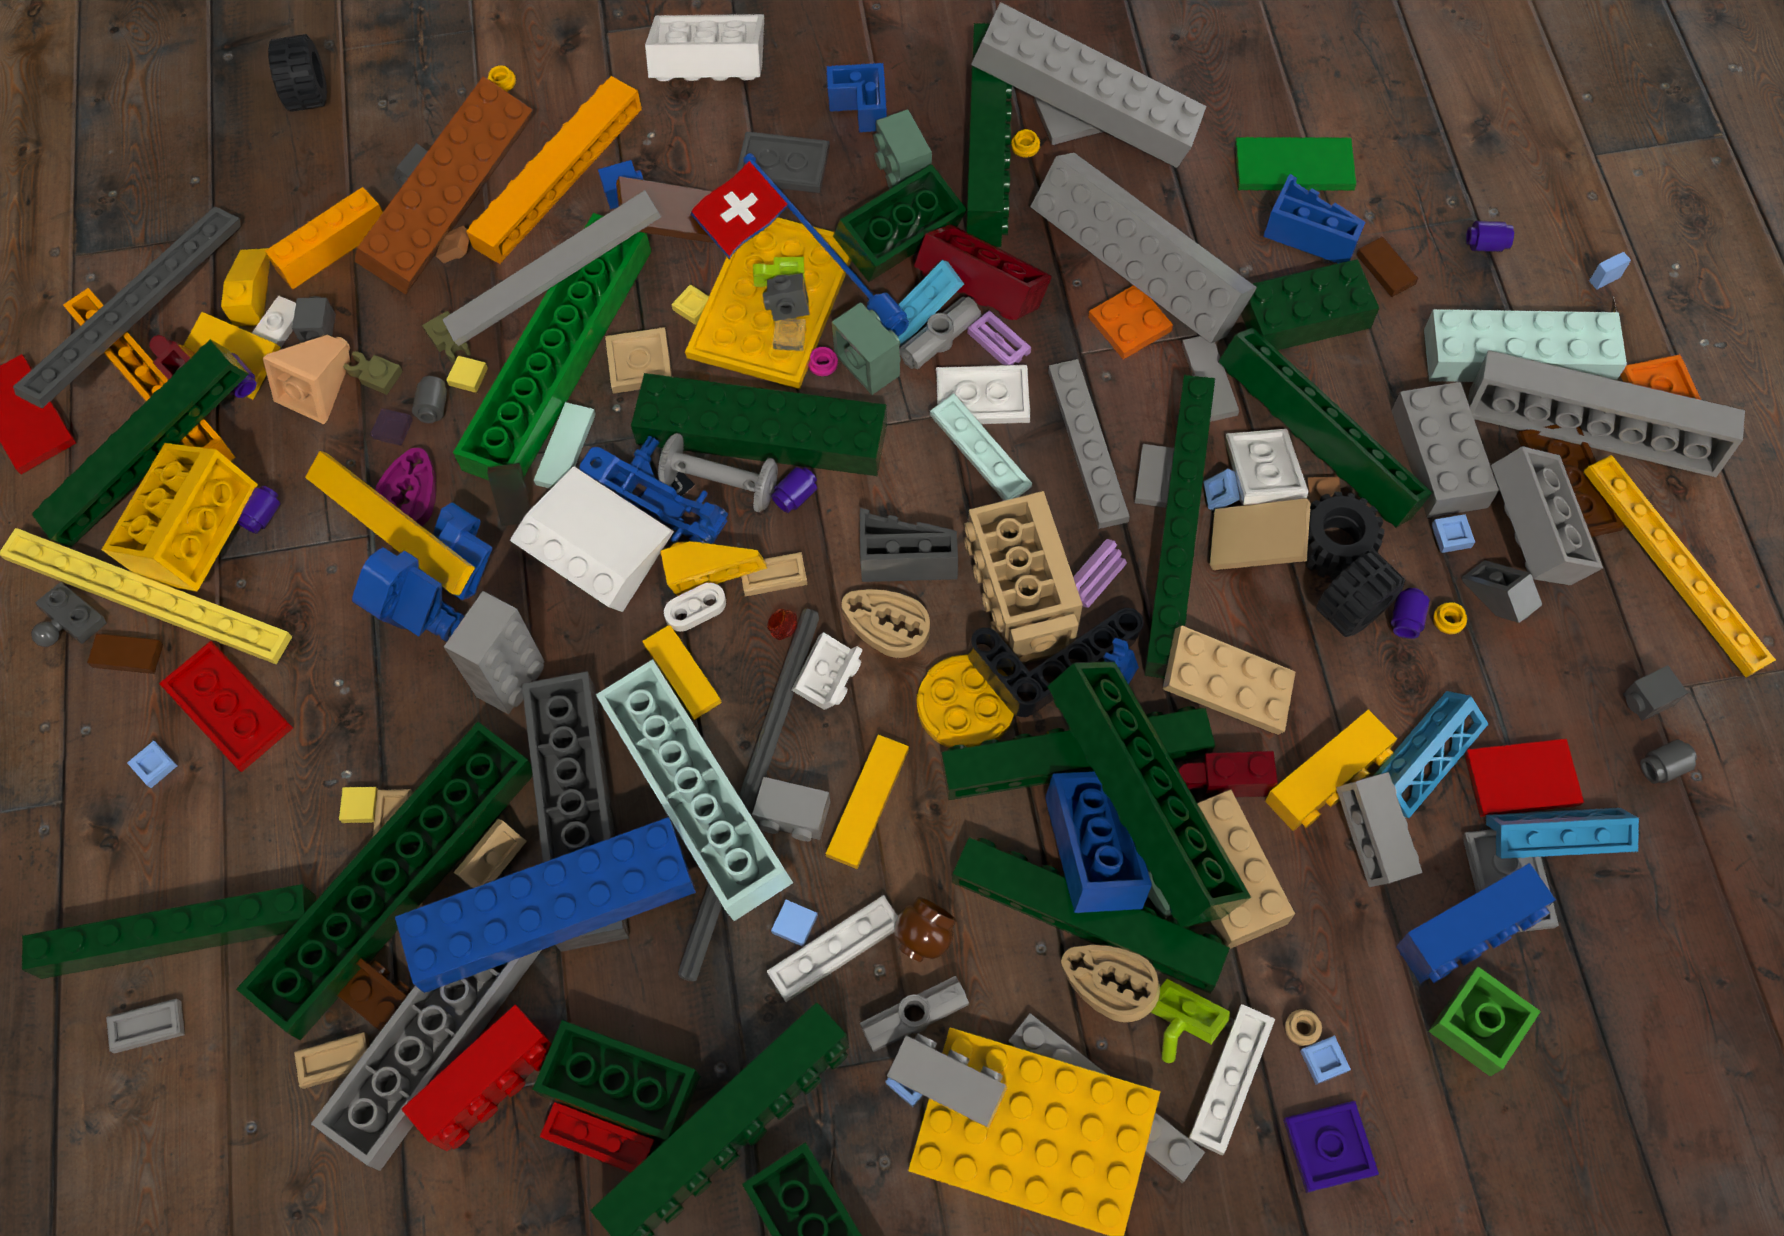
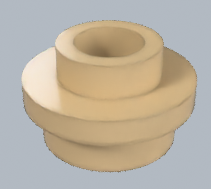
M1299 1009L1292 1012L1286 1019L1285 1031L1293 1043L1300 1046H1309L1319 1039L1322 1025L1316 1014L1306 1009ZM1297 1023H1305L1309 1028L1308 1034H1301L1297 1030Z

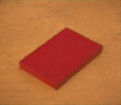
M1567 739L1467 749L1464 753L1480 817H1486V815L1522 813L1576 807L1584 803Z

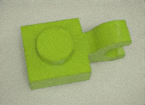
M774 257V265L754 264V286L765 287L767 286V279H773L778 275L789 276L803 273L805 281L804 257Z

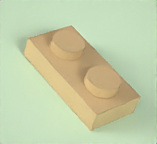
M497 819L455 870L454 874L471 888L492 882L497 879L527 841L504 821Z

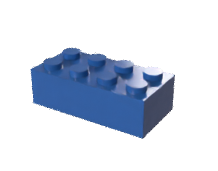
M1096 773L1053 774L1045 800L1074 913L1143 909L1152 886L1146 863L1137 853L1135 843L1127 829L1121 824L1118 813L1110 798L1103 792L1102 784Z
M1531 863L1408 932L1396 948L1419 983L1429 978L1433 983H1436L1451 974V971L1458 967V961L1465 966L1488 950V944L1494 949L1510 940L1511 936L1520 931L1518 929L1519 926L1524 932L1541 922L1542 918L1550 914L1547 907L1556 899Z

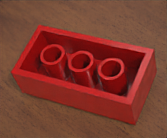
M514 1005L402 1107L401 1110L429 1143L445 1151L451 1148L454 1150L469 1138V1131L478 1122H486L497 1112V1105L507 1095L512 1097L517 1094L526 1084L525 1079L534 1070H541L552 1042L517 1005Z

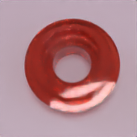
M778 609L771 615L767 628L771 632L772 637L777 640H783L795 632L797 628V615L793 611Z

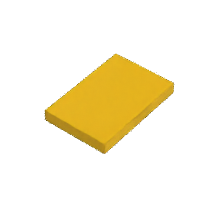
M201 312L184 346L196 353L201 346L211 339L228 349L231 353H235L255 375L257 386L250 395L246 396L254 400L267 375L263 357L279 351L281 347L276 343Z

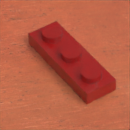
M554 1102L539 1136L544 1140L630 1173L651 1155L656 1143L653 1139Z

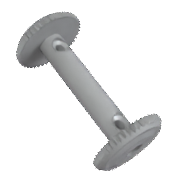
M676 433L668 438L659 460V481L670 486L674 482L677 473L682 472L755 492L753 506L756 512H761L768 507L772 499L771 495L774 493L778 475V467L774 459L768 458L763 464L760 474L683 454V436Z

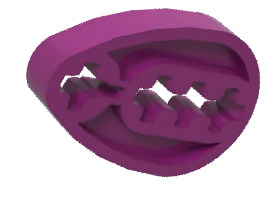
M411 448L389 466L377 483L375 490L397 507V503L400 504L404 501V495L401 491L407 490L411 486L413 491L409 490L405 494L408 504H402L400 510L423 526L431 517L435 505L437 491L436 474L427 452L421 448ZM418 459H421L423 463L417 464L413 469L411 463H417Z

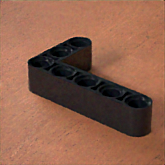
M1123 608L1031 671L1025 667L1000 635L990 628H980L973 633L968 649V658L1013 714L1019 717H1029L1053 701V696L1047 687L1050 683L1044 679L1045 676H1051L1056 679L1072 665L1069 659H1078L1082 663L1105 662L1103 658L1105 653H1113L1114 645L1112 642L1115 637L1126 641L1128 647L1132 646L1143 627V617L1133 608ZM1120 625H1127L1132 629V631H1126L1122 629ZM1095 642H1103L1108 648H1100ZM985 644L989 646L991 650L982 651L977 647V645ZM1006 669L1012 675L1003 676L997 670ZM1025 693L1032 698V701H1023L1018 697V694Z

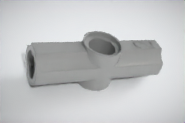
M962 296L943 313H935L930 316L927 326L899 348V355L904 363L911 369H919L938 352L949 350L953 340L981 317V311L977 304L969 296Z
M954 976L917 995L906 996L901 1003L860 1022V1026L874 1053L904 1038L906 1035L924 1031L928 1025L968 1006L969 1001L960 982ZM916 1006L921 1008L925 1015L920 1021L912 1022L905 1017L906 1010Z

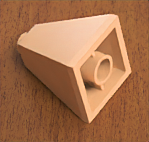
M324 335L263 357L273 401L325 424L328 421L346 374L343 366L351 361L349 355L350 346L347 341L341 337L334 338Z

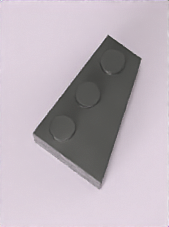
M860 508L862 582L958 579L957 531L922 522H917V525L898 521L896 516L888 515V518L872 515L869 510Z

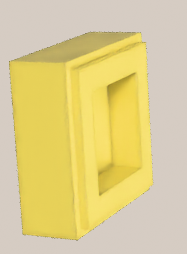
M690 284L671 304L672 309L696 325L709 296Z
M458 355L446 381L449 386L477 393L488 370L487 364Z
M343 787L339 820L342 823L374 822L377 787Z

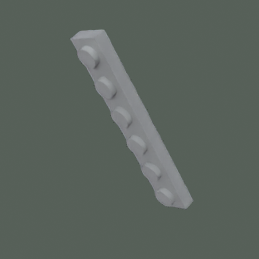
M1079 360L1049 365L1048 373L1098 529L1129 522L1130 516Z
M1031 1013L1008 1041L1010 1046L1108 1075ZM1155 1113L1145 1154L1183 1183L1205 1151Z

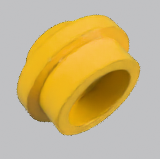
M499 65L489 71L487 79L506 92L514 87L516 78L508 67Z
M1023 129L1013 137L1011 147L1016 155L1031 157L1039 151L1040 140L1034 131Z
M1449 602L1437 607L1433 614V621L1441 632L1457 634L1466 626L1467 615L1461 605ZM1444 617H1451L1454 623L1448 622Z

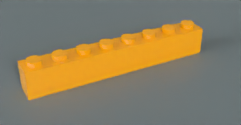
M610 76L604 84H601L593 96L580 106L578 112L568 122L563 124L560 131L551 141L546 142L537 156L526 164L523 171L508 183L506 189L496 199L490 202L488 208L481 216L470 224L466 232L473 249L501 264L642 110L638 90L613 76Z
M89 288L63 304L79 326L84 324L104 306ZM127 331L103 352L145 402L168 381L164 374L153 364V360ZM204 418L180 441L186 446L217 449L230 461L236 458Z

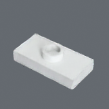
M278 296L252 334L282 347L293 331L292 324L296 303Z

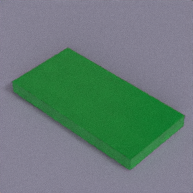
M1236 137L1235 154L1238 190H1282L1289 174L1296 177V183L1308 191L1312 188L1316 191L1355 190L1356 176L1351 137Z

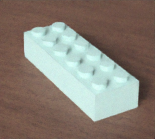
M1433 309L1424 328L1429 381L1473 382L1488 350L1617 380L1627 366L1619 312Z

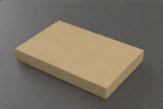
M1307 498L1215 509L1210 566L1213 570L1307 561L1311 503Z

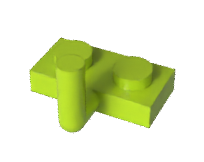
M1166 979L1160 987L1158 1002L1151 1011V1013L1170 1022L1163 1036L1162 1060L1166 1063L1175 1061L1178 1038L1184 1030L1212 1044L1229 1021L1230 1011Z

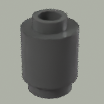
M426 376L417 384L412 413L421 422L433 423L441 420L443 417L447 389L442 379L435 376Z
M1676 739L1648 752L1645 758L1641 760L1640 766L1643 774L1650 782L1654 784L1658 782L1666 783L1694 770L1697 755L1690 744Z

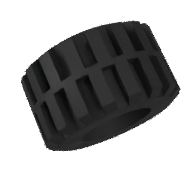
M307 34L272 39L269 42L268 48L269 66L276 92L284 107L288 111L293 112L325 106L327 86L324 70L316 46Z
M1334 492L1333 497L1325 494L1321 496L1320 501H1313L1310 505L1308 564L1306 567L1311 571L1317 569L1319 571L1318 576L1323 578L1326 574L1331 575V580H1334L1361 556L1373 551L1378 552L1383 542L1385 530L1381 528L1383 525L1382 517L1375 516L1378 510L1374 506L1368 507L1366 505L1368 501L1363 497L1361 500L1355 499V494L1352 493L1342 496V492ZM1327 528L1342 529L1352 536L1355 543L1351 545L1338 544L1332 541L1324 530Z
M1376 551L1370 552L1358 558L1334 579L1321 595L1316 609L1344 637L1355 635L1371 624L1390 606L1402 591L1405 578Z

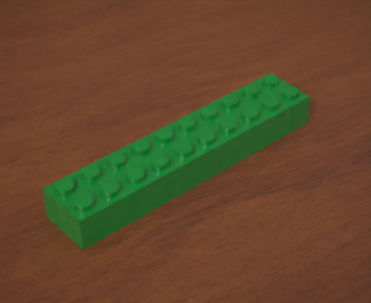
M593 213L585 228L604 216ZM637 232L548 289L453 451L462 471L517 491L559 417L565 402L568 401L651 253L647 233Z

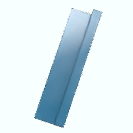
M1446 691L1394 751V754L1374 774L1376 776L1389 772L1392 783L1396 788V795L1404 817H1411L1488 726L1487 720L1472 696ZM1470 715L1474 724L1467 732H1463L1465 719ZM1450 737H1453L1451 751L1446 756H1443L1445 742ZM1429 761H1433L1431 774L1427 779H1423L1425 766ZM1409 785H1412L1411 798L1405 802L1401 794Z
M1622 808L1486 815V825L1496 831V855L1501 859L1638 852L1639 818Z

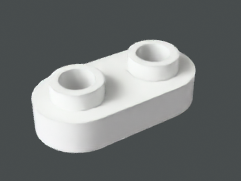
M704 583L670 600L664 608L665 620L673 630L687 631L719 615L726 606L725 593L715 583ZM710 599L716 601L711 606L705 605L706 601ZM679 614L687 615L683 620L676 619Z

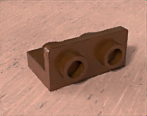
M360 958L356 964L361 969L337 996L381 1032L411 992V989L401 981L394 985L386 979L391 972L375 959L369 965Z

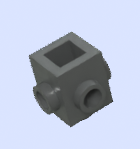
M803 273L789 276L778 275L773 279H767V292H763V301L766 311L771 310L774 321H789L796 317L810 315L809 298Z

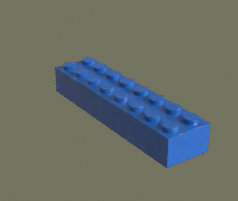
M668 817L395 916L412 983L422 992L426 993L694 894L696 891L675 829Z

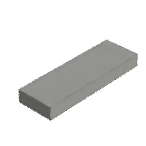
M1202 336L1183 340L1182 348L1192 376L1215 378L1210 422L1238 416L1239 408L1225 369L1218 362L1220 355L1215 342L1209 343Z

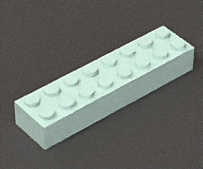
M653 659L596 694L722 906L734 921L793 884Z

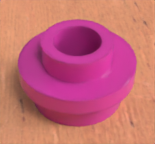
M818 347L812 351L808 367L813 374L828 376L837 369L838 358L831 349ZM820 362H827V364H824V365H820L819 363H820Z

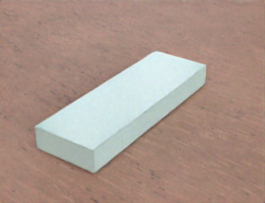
M565 402L534 478L537 486L551 489L573 466H576L596 415L594 409Z

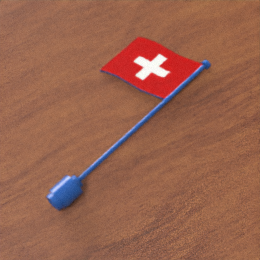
M747 154L743 159L746 165L729 181L706 195L691 211L694 219L730 260L732 255L745 242L770 226L788 207L869 298L867 309L876 312L881 320V324L887 330H892L897 337L908 328L907 314L888 293L873 295L759 167L755 162L756 158L753 154Z

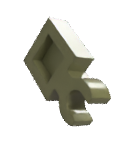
M446 311L423 324L422 327L437 350L441 352L445 349L448 359L454 364L456 361L454 353L456 351L463 350L467 356L471 355V352L466 342L458 346L453 341L442 320L450 315Z
M353 351L352 356L359 363L355 366H350L349 364H344L343 366L348 375L358 377L362 385L386 395L403 372L398 364L373 355L371 360L368 361L361 352Z

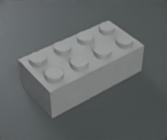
M1461 382L1401 391L1392 408V414L1412 474L1432 492V495L1423 504L1427 518L1488 508L1499 489Z
M1522 446L1491 465L1498 489L1501 491L1505 502V512L1511 519L1515 530V540L1523 551L1526 560V570L1528 573H1531L1534 580L1572 585L1603 569L1560 455Z
M484 591L479 595L444 645L445 650L475 696L507 714L511 712L513 707H517L523 701L522 684L536 680L541 674L544 666L543 663L545 662L518 610Z

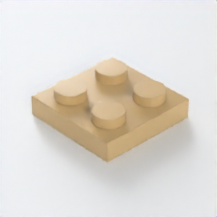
M665 327L605 336L613 394L640 390L644 373L672 377Z
M1075 613L1067 616L1056 614L1043 622L1035 624L1033 622H1024L1017 625L1014 629L1010 630V649L1023 664L1052 657L1076 640L1079 625Z

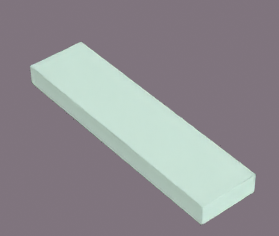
M954 393L930 410V416L1003 501L1018 498L1032 487V482Z

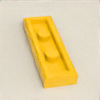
M670 625L642 641L693 720L722 703L720 697Z

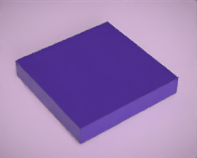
M1355 1101L1283 1119L1306 1193L1379 1175Z

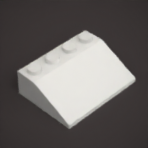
M764 14L655 15L645 44L648 78H656L658 81H669L673 78L695 81L701 77H711L713 80L722 81L728 77H739L741 80H753L756 77H760L763 58Z
M573 466L527 512L510 541L606 606L623 612L674 531Z

